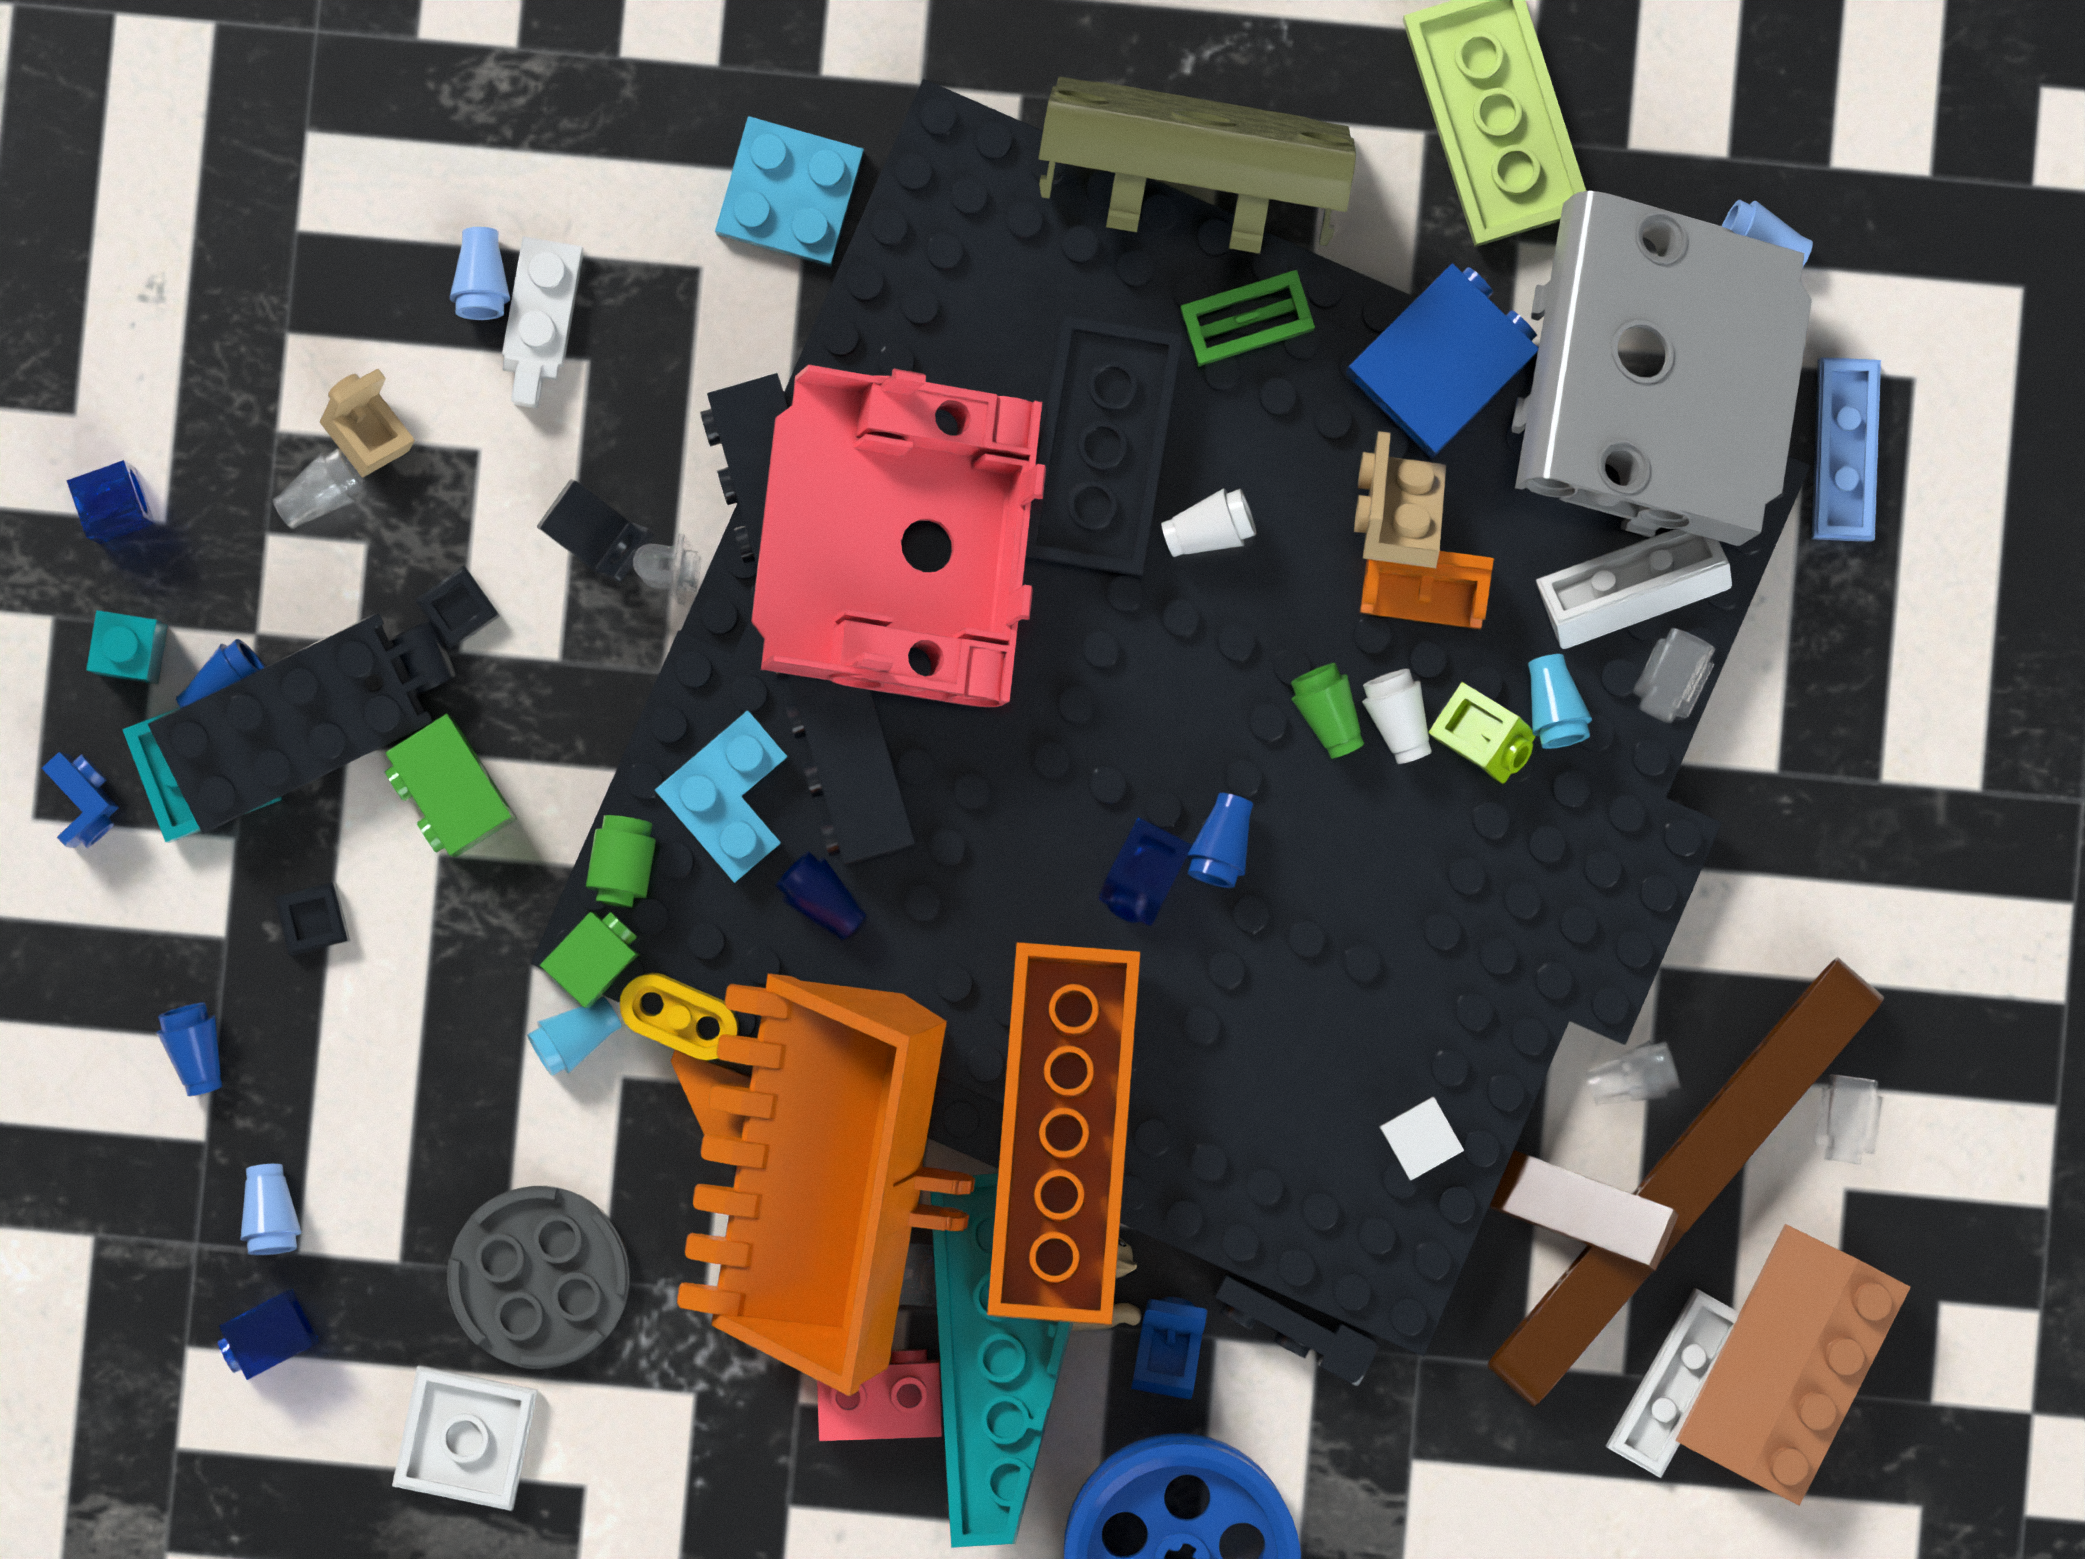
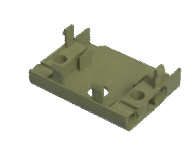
M1059 76L1056 87L1053 86L1047 106L1039 159L1049 161L1047 176L1041 175L1039 186L1042 198L1049 199L1056 162L1115 172L1106 227L1137 232L1146 178L1237 193L1238 200L1229 248L1260 253L1269 199L1325 208L1319 245L1327 246L1334 236L1335 230L1334 225L1330 224L1332 210L1347 212L1354 175L1356 149L1354 138L1350 136L1349 126L1123 85L1090 82Z

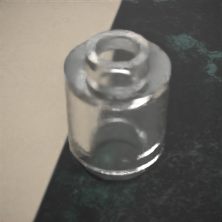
M1671 628L1666 639H1658L1633 690L1637 696L1642 698L1639 709L1672 724L1676 715L1688 718L1714 667L1710 659L1715 648L1694 635Z
M1830 1074L1828 1089L1822 1088L1814 1143V1146L1826 1147V1160L1861 1165L1863 1153L1875 1154L1883 1098L1877 1096L1879 1081Z

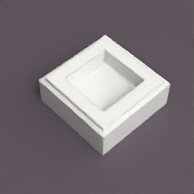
M1434 1097L1379 1126L1410 1181L1464 1151Z

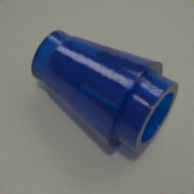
M810 851L804 853L782 875L775 885L785 895L782 902L828 932L834 933L841 941L847 938L867 915L859 907V904L825 857L818 860Z

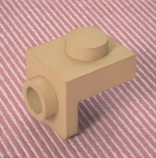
M375 369L361 378L357 374H351L335 384L328 393L330 400L320 419V424L362 478L409 452L415 441L379 394L386 380V377L379 369Z

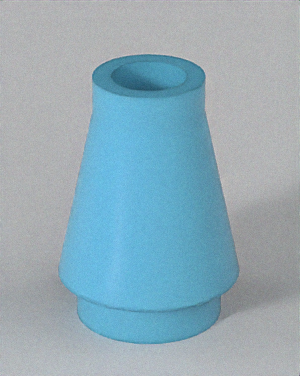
M1552 654L1530 661L1528 666L1531 674L1533 735L1540 736L1542 747L1545 749L1565 747L1589 738L1590 733L1587 724L1592 721V717L1566 667L1564 655Z
M603 996L590 1008L581 1006L537 1021L539 1028L527 1034L540 1061L549 1074L553 1076L563 1069L570 1073L610 1034L620 1029L622 1025L614 1009Z

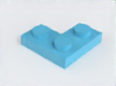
M748 710L655 789L656 793L734 883L781 843L741 797L787 758V755Z

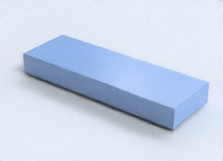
M1825 357L1818 359L1811 539L1864 542L1875 540L1881 360Z

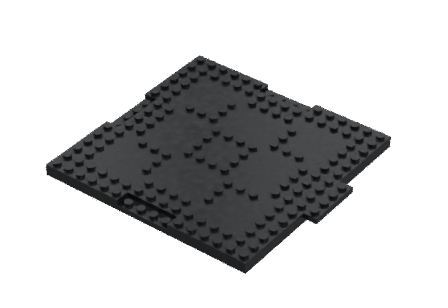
M922 79L785 388L784 394L788 408L792 406L795 376L807 365L871 376H892L893 369L922 373L926 375V382L992 393L997 394V396L1015 397L1030 402H1042L1036 455L1037 465L1063 315L1183 335L1143 575L1139 577L1025 557L1022 586L1030 585L1033 588L1030 619L1018 621L1010 701L1002 706L977 707L871 690L916 846L845 866L841 854L829 856L820 822L831 818L824 795L812 798L802 763L813 760L807 736L795 739L785 704L796 701L790 678L778 681L776 672L761 670L764 638L751 622L754 602L751 587L756 585L757 565L756 561L744 564L734 529L745 526L739 503H737L681 631L678 630L531 964L543 969L540 966L541 963L590 912L596 913L602 919L612 912L637 936L630 946L640 954L602 994L619 1003L621 994L628 983L646 973L663 974L725 1001L726 989L730 984L766 988L768 973L792 976L801 981L905 994L947 1021L927 1138L999 1169L1017 942L1140 952L1120 1223L1424 1357L1568 1023L1576 1024L1621 1045H1626L1722 824V822L1668 799L1667 795L1811 465L1788 456L1782 493L1765 504L1761 533L1740 546L1719 541L1730 564L1732 580L1730 589L1573 647L1562 649L1556 638L1536 580L1652 537L1621 529V523L1626 518L1559 500V497L1540 495L1527 488L1523 490L1515 488L1525 429L1519 434L1512 432V423L1517 398L1525 399L1531 394L1538 352L1431 459L1346 375L1348 367L1417 297L1265 231L1263 233L1260 253L1231 249L1229 245L1235 214L1155 179L1146 178L1137 232L1106 227L1115 172L1056 162L1050 198H1042L1039 186L1041 175L1047 176L1049 161L1039 159L1043 130L926 79ZM1297 270L1315 326L1314 331L1198 367L1193 346L1187 333V327L1180 311L1181 305ZM1289 288L1197 316L1199 326H1204L1292 297ZM1296 311L1204 339L1206 348H1210L1299 319ZM937 410L935 417L939 429L945 434L956 436L958 426L955 418L947 411ZM1378 431L1390 433L1388 457L1446 464L1440 551L1494 558L1486 616L1482 622L1481 629L1360 614L1367 559L1363 558L1365 533L1354 532L1358 496H1368L1369 490L1358 489L1362 453H1374ZM1605 464L1608 478L1613 483L1620 485L1618 472L1612 466ZM1225 488L1227 493L1238 489L1242 490L1255 524V536L1244 539V546L1186 555L1181 554L1176 557L1172 556L1164 537L1162 522L1171 520L1174 516ZM928 520L917 521L910 524L904 531L901 540L902 553L906 561L913 568L922 572H936L949 562L952 552L951 540L947 532L939 524ZM1660 527L1655 531V536L1674 529ZM910 648L908 659L911 668L917 674L929 676L931 661L928 655L921 649ZM1563 654L1566 667L1592 717V721L1587 724L1590 737L1569 746L1545 749L1542 747L1540 736H1536L1532 742V752L1526 764L1518 772L1511 773L1507 781L1502 784L1492 778L1478 765L1434 739L1429 733L1428 742L1432 750L1430 754L1414 761L1397 764L1394 753L1390 751L1362 702L1367 698L1363 685L1382 675L1402 669H1409L1413 681H1420L1428 732L1462 682L1519 716L1532 729L1531 674L1528 663L1543 656ZM1336 663L1340 674L1348 675L1361 730L1360 734L1365 744L1348 754L1331 759L1327 748H1324L1291 700L1296 695L1291 682L1316 668ZM748 710L787 755V758L741 797L781 843L734 883L656 793L655 789ZM1219 793L1240 796L1253 803L1249 821L1245 875L1238 876L1234 888L1211 885L1197 880L1188 874L1191 861L1186 856L1213 810ZM604 815L624 816L652 823L650 837L656 839L647 896L646 898H634L631 908L596 902L597 891L586 888L595 830L602 829ZM648 992L642 999V1006L649 1014H659L662 1011L664 1003L659 994ZM735 1011L739 1020L738 1036L757 1038L761 1015ZM706 1016L699 1020L698 1030L703 1037L712 1039L718 1036L720 1025L715 1018ZM1434 1097L1464 1151L1410 1181L1379 1126Z

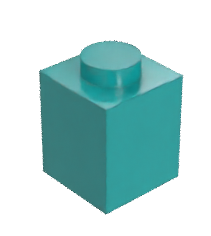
M96 610L86 670L100 676L158 685L168 625L155 619Z

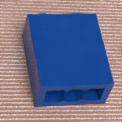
M1453 263L1346 371V375L1431 459L1535 357L1539 349L1532 342L1537 336L1533 328L1513 310L1505 315L1489 299L1494 292L1477 272L1470 267L1461 272Z

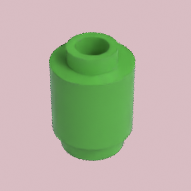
M604 815L602 829L595 830L586 888L597 891L596 902L631 908L634 898H646L656 839L650 837L652 823L630 817Z

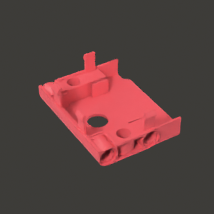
M807 365L795 376L792 406L777 416L774 424L751 619L752 624L764 638L761 670L830 680L833 683L849 687L969 706L998 707L1009 702L1018 621L1021 619L1029 620L1033 588L1030 585L1022 586L1031 501L1035 498L1043 499L1046 474L1045 465H1036L1042 402H1030L1015 397L997 396V394L929 383L926 382V375L922 373L893 369L892 376H871L814 365ZM937 410L947 411L955 418L958 426L956 436L945 434L939 429L935 417ZM928 520L939 524L947 532L951 540L952 552L949 562L942 569L936 572H922L913 568L906 561L902 553L901 540L904 531L914 522ZM910 648L921 649L928 655L931 661L929 676L917 674L911 668L908 659Z

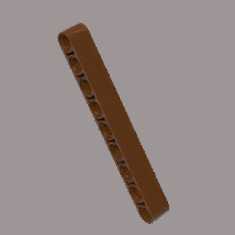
M1839 957L1835 958L1818 975L1631 1193L1672 1208L1679 1214L1659 1263L1884 1000V996ZM1587 1245L1499 1347L1486 1367L1532 1407L1537 1405L1653 1272V1269Z

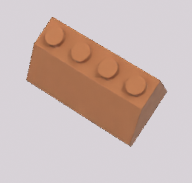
M1785 1224L1675 1441L1800 1506L1911 1287L1859 1259Z

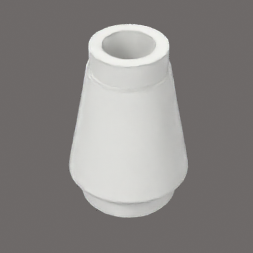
M1225 488L1174 516L1171 520L1162 522L1164 537L1173 557L1181 554L1186 555L1244 546V539L1256 535L1253 517L1241 489L1227 493Z
M1410 670L1394 671L1365 683L1363 687L1367 698L1362 702L1390 751L1394 753L1397 764L1414 761L1430 754L1432 750L1428 742L1429 735L1420 681H1413Z

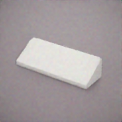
M1678 529L1536 580L1556 638L1562 649L1573 647L1721 593L1732 586L1730 564L1719 541Z

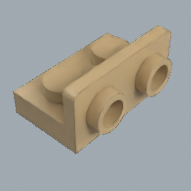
M1378 431L1374 453H1362L1358 489L1369 490L1368 496H1358L1354 532L1365 533L1363 558L1436 568L1440 551L1446 464L1388 457L1390 433Z

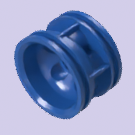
M1168 1433L1150 1436L1135 1441L1110 1455L1090 1474L1080 1488L1068 1515L1064 1535V1559H1167L1164 1557L1168 1549L1179 1551L1183 1543L1193 1546L1191 1550L1193 1558L1224 1559L1219 1550L1220 1538L1223 1532L1236 1523H1248L1259 1529L1263 1535V1549L1257 1559H1301V1551L1293 1518L1280 1492L1264 1470L1250 1457L1225 1442L1189 1433ZM1190 1474L1199 1477L1206 1483L1209 1489V1501L1206 1509L1199 1516L1192 1519H1181L1168 1510L1165 1505L1164 1495L1168 1484L1173 1479L1181 1475ZM1116 1513H1133L1139 1516L1147 1527L1146 1543L1139 1552L1133 1555L1124 1556L1112 1552L1102 1539L1104 1524Z

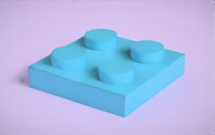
M748 116L715 229L716 235L832 267L864 157V149Z

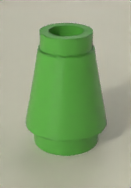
M1336 663L1316 668L1291 682L1296 694L1291 700L1324 748H1327L1331 759L1348 754L1365 744L1360 734L1361 730L1348 675H1341Z

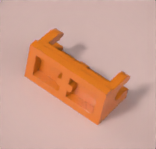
M1439 551L1436 568L1367 559L1360 614L1481 629L1482 622L1486 616L1494 558Z

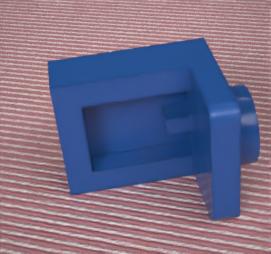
M58 752L42 769L83 813L62 831L57 838L65 847L76 848L82 843L86 848H89L112 828L114 823L108 817L119 807L100 787L107 781L106 777L85 755L81 754L77 759H74L69 754Z
M1178 1297L1147 1300L1131 1389L1185 1399L1192 1398L1202 1334L1207 1317L1206 1309L1195 1307L1190 1301Z

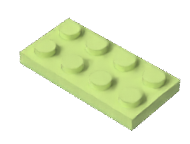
M1451 0L1404 15L1402 19L1474 246L1478 247L1560 221L1563 203L1572 195L1586 191L1526 1Z

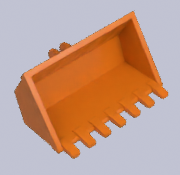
M768 973L766 988L730 984L726 989L725 1006L727 1009L761 1015L757 1038L723 1034L718 1039L717 1056L720 1060L752 1065L753 1068L749 1088L715 1084L710 1089L709 1106L712 1110L744 1115L745 1117L741 1138L706 1134L702 1139L701 1156L703 1159L737 1165L733 1187L698 1184L695 1186L693 1205L696 1209L729 1216L725 1237L691 1233L687 1236L685 1255L687 1258L721 1264L717 1286L681 1283L678 1288L677 1304L683 1309L713 1314L711 1325L845 1395L851 1396L859 1391L862 1383L888 1369L912 1227L943 1231H964L968 1225L969 1215L962 1210L953 1207L918 1204L920 1190L954 1195H970L975 1184V1178L963 1172L922 1167L947 1021L902 993L801 981L792 976Z

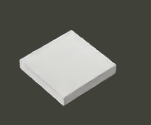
M421 1365L417 1366L392 1486L510 1511L513 1510L538 1389Z

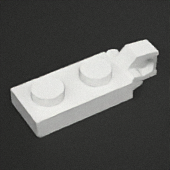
M524 236L522 238L502 351L504 356L502 370L515 373L511 402H514V405L538 408L543 378L557 380L559 368L564 367L584 249L582 246Z

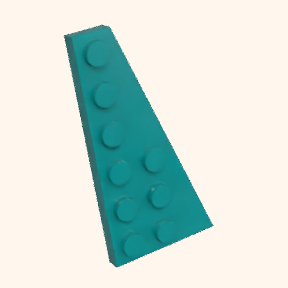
M998 1173L971 1175L975 1178V1184L970 1195H954L930 1191L931 1205L957 1208L969 1215L968 1225L964 1231L932 1229L951 1548L1016 1544L1073 1323L987 1315Z

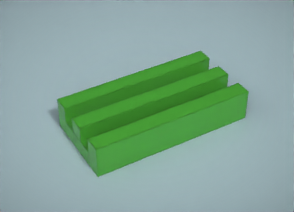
M1297 270L1180 306L1198 367L1305 334L1315 329ZM1289 288L1292 297L1290 299L1199 326L1197 316ZM1294 311L1297 313L1299 319L1297 321L1206 348L1204 339Z

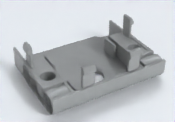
M1584 191L1572 195L1563 203L1550 281L1544 286L1538 284L1535 288L1531 319L1538 321L1544 316L1532 391L1525 399L1517 398L1512 423V432L1519 434L1525 429L1515 488L1522 490L1527 488L1540 495L1559 497V500L1626 518L1621 523V529L1652 538L1655 536V531L1662 527L1678 529L1740 546L1760 534L1765 504L1782 493L1812 303L1811 297L1800 282L1805 253L1736 234L1730 229L1608 193ZM1643 237L1649 239L1655 245L1658 256L1653 255L1646 249ZM1633 327L1645 328L1653 332L1661 340L1665 350V363L1657 375L1650 378L1638 377L1630 373L1622 365L1618 356V342L1625 330ZM1605 464L1612 466L1618 472L1620 485L1613 483L1608 478Z

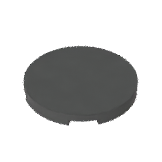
M527 1186L510 1190L494 1197L478 1208L460 1231L453 1246L447 1268V1287L450 1303L460 1326L468 1337L494 1357L519 1367L544 1369L565 1365L578 1360L598 1347L609 1336L620 1320L626 1307L631 1283V1270L627 1249L621 1234L609 1216L582 1195L553 1186Z

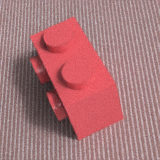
M927 1349L891 1350V1361H889L888 1369L862 1383L859 1391L851 1396H847L817 1380L819 1441L942 1437L940 1359L927 1360Z

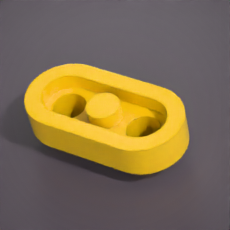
M646 973L640 975L628 983L621 994L620 1013L624 1022L631 1030L700 1060L717 1059L719 1037L723 1034L739 1035L738 1017L735 1011L726 1008L725 1001L663 974ZM655 992L662 997L664 1006L659 1014H649L644 1010L642 999L646 993ZM710 1016L718 1021L720 1032L717 1037L708 1039L700 1034L698 1023L702 1017Z

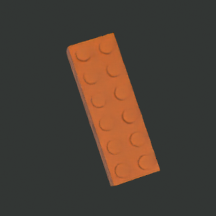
M1017 942L988 1316L1112 1326L1140 952Z

